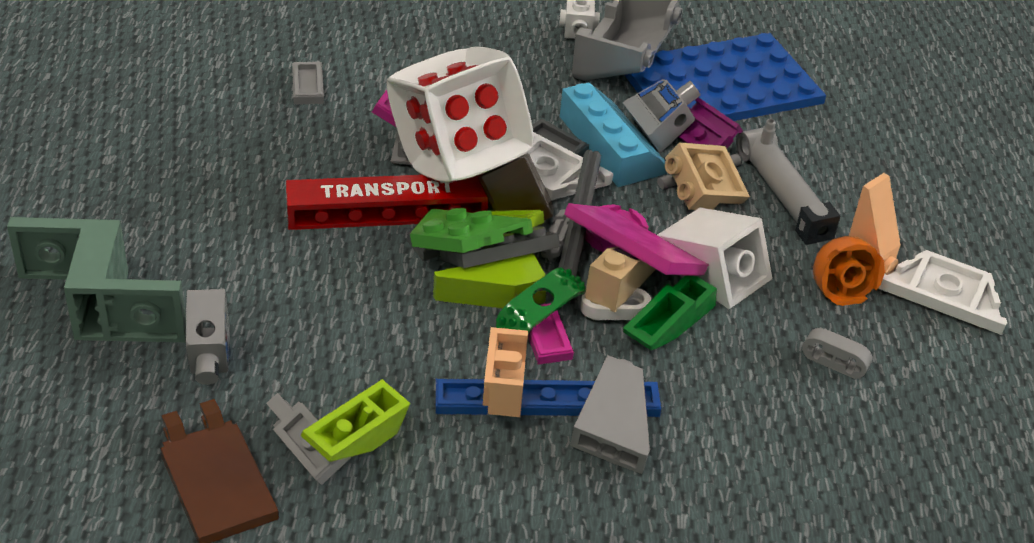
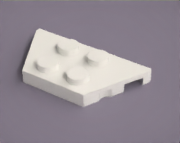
M533 132L534 147L528 153L551 200L574 195L583 157ZM600 166L595 189L610 185L613 180V173Z
M928 250L915 255V258L912 260H905L898 264L894 272L888 275L884 274L882 283L878 288L1000 335L1003 334L1007 324L1006 318L1000 316L999 307L1001 302L998 293L994 290L995 283L991 273Z

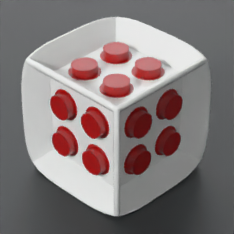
M486 47L458 49L413 64L394 73L387 79L388 99L402 147L413 168L426 177L440 182L471 178L523 156L534 147L533 126L521 79L512 59L503 51Z

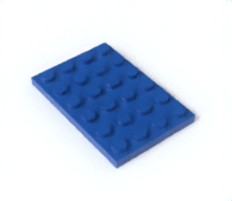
M761 33L750 37H738L727 41L659 51L655 53L650 68L646 67L640 73L625 75L638 93L662 79L667 80L675 90L691 81L701 94L699 96L700 99L733 121L824 104L826 94L771 33ZM692 101L687 106L692 108L696 101Z

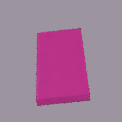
M570 203L567 205L564 213L567 218L665 275H705L709 264L610 208Z

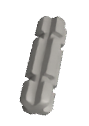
M566 209L559 210V213L553 219V225L549 229V232L558 233L560 247L541 251L542 257L548 258L550 262L556 261L563 250L569 224V218L564 214Z

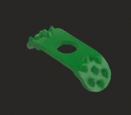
M556 268L509 301L497 316L496 327L525 330L529 333L536 325L578 295H584L586 292L585 283L581 282L580 276L575 277L571 269ZM538 291H547L553 296L554 301L548 306H540L534 302L533 295Z

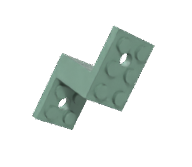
M10 217L7 229L18 277L23 279L66 280L64 292L74 340L186 343V315L181 281L127 279L128 265L120 220ZM45 247H53L59 252L51 253ZM140 309L150 310L154 314H143Z

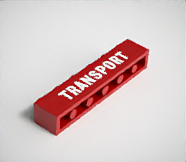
M484 173L451 182H440L424 175L286 180L288 230L418 224L431 209L451 210L464 208L466 212L470 213L488 211V197L478 179Z

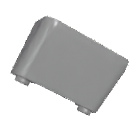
M613 0V3L607 2L604 18L593 33L591 29L580 27L575 34L572 77L588 81L640 73L646 67L650 68L655 53L674 24L678 25L680 23L683 8L679 7L680 0Z

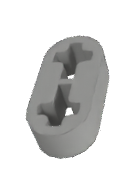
M813 329L802 345V351L808 359L854 379L863 377L872 363L873 357L867 347L827 329Z

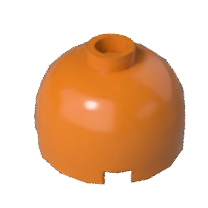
M851 236L835 238L823 245L816 254L813 264L814 280L822 294L840 306L863 303L868 299L865 295L870 293L873 288L877 291L885 274L884 260L877 250L864 240Z

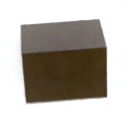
M528 152L478 177L494 211L541 210L544 214V220L553 217V202Z

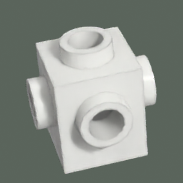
M567 0L566 10H560L559 26L564 27V38L575 39V34L580 27L591 29L593 33V29H596L600 20V12H595V0Z

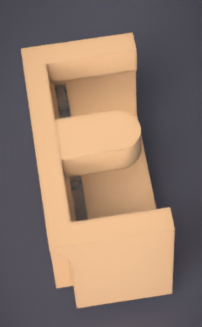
M494 327L490 329L483 393V406H488V414L520 417L528 331Z

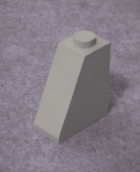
M607 355L574 425L571 447L640 474L643 473L650 452L642 368L634 366L628 360L617 359Z

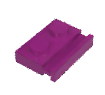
M699 97L696 98V103L693 107H688L695 117L694 122L677 138L683 143L725 146L727 149L734 142L733 138L737 133L741 134L743 132L742 128L738 123Z

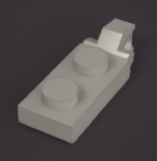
M279 393L266 403L279 418L273 425L275 433L321 485L351 458L347 457L329 462L301 437L304 429L318 421L303 403L298 401L292 407Z

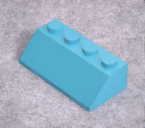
M581 83L562 89L560 118L578 139L589 144V150L600 152V166L613 173L612 181L617 187L669 174L665 169V160L605 94L591 83Z

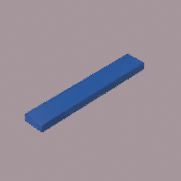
M436 379V414L490 415L488 414V406H483L484 379ZM524 380L520 415L579 416L595 381ZM644 382L647 417H660L661 403L657 382Z

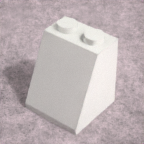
M700 207L657 234V236L709 264L705 275L698 277L717 288L716 301L727 309H731L772 280L762 218Z

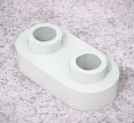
M637 288L616 312H613L605 306L595 304L586 299L584 294L581 297L580 309L585 316L597 321L631 320L651 301V297L646 291Z

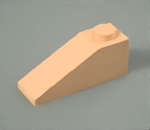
M883 173L863 186L849 236L858 237L877 250L884 260L886 275L894 272L898 265V259L896 258L901 244L890 176Z

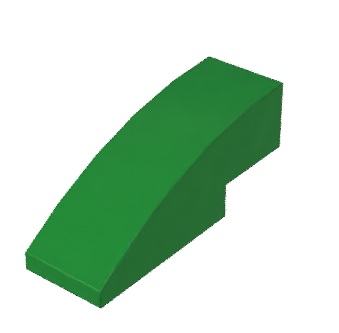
M684 276L674 287L667 284L623 327V333L649 350L659 348L679 337L716 306L717 288L698 276Z

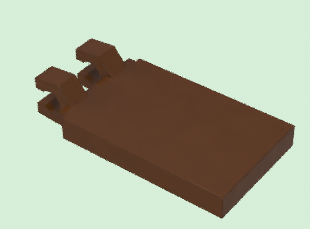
M215 399L199 403L200 410L203 413L201 421L205 429L187 435L177 411L161 415L165 426L163 431L167 441L162 442L163 447L160 448L162 460L198 543H212L279 519L276 504L237 423L232 424V421H223L221 410Z

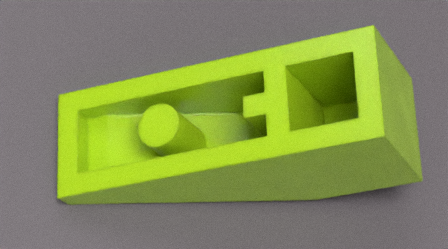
M534 253L466 268L455 267L435 271L433 297L435 301L503 309L509 301L544 277L545 273ZM538 291L533 295V300L536 304L545 303L546 291Z
M382 379L304 429L301 437L329 462L371 452L398 434L410 402Z

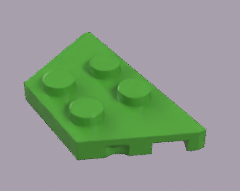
M464 208L451 210L431 209L411 231L410 238L412 247L466 253L483 246L504 242L503 233L505 232L528 235L533 233L531 219L492 215L491 211L470 213L466 212Z

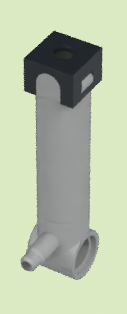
M767 119L763 128L745 130L741 134L738 133L736 137L738 154L743 161H751L797 223L795 231L804 244L809 245L834 239L841 216L830 202L822 203L778 147L775 120Z

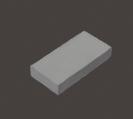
M322 62L292 63L294 105L324 104Z

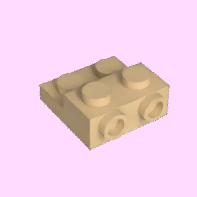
M679 142L665 157V169L675 179L678 186L677 195L679 199L684 200L689 210H697L700 207L713 210L719 203L742 204L750 197L725 146Z

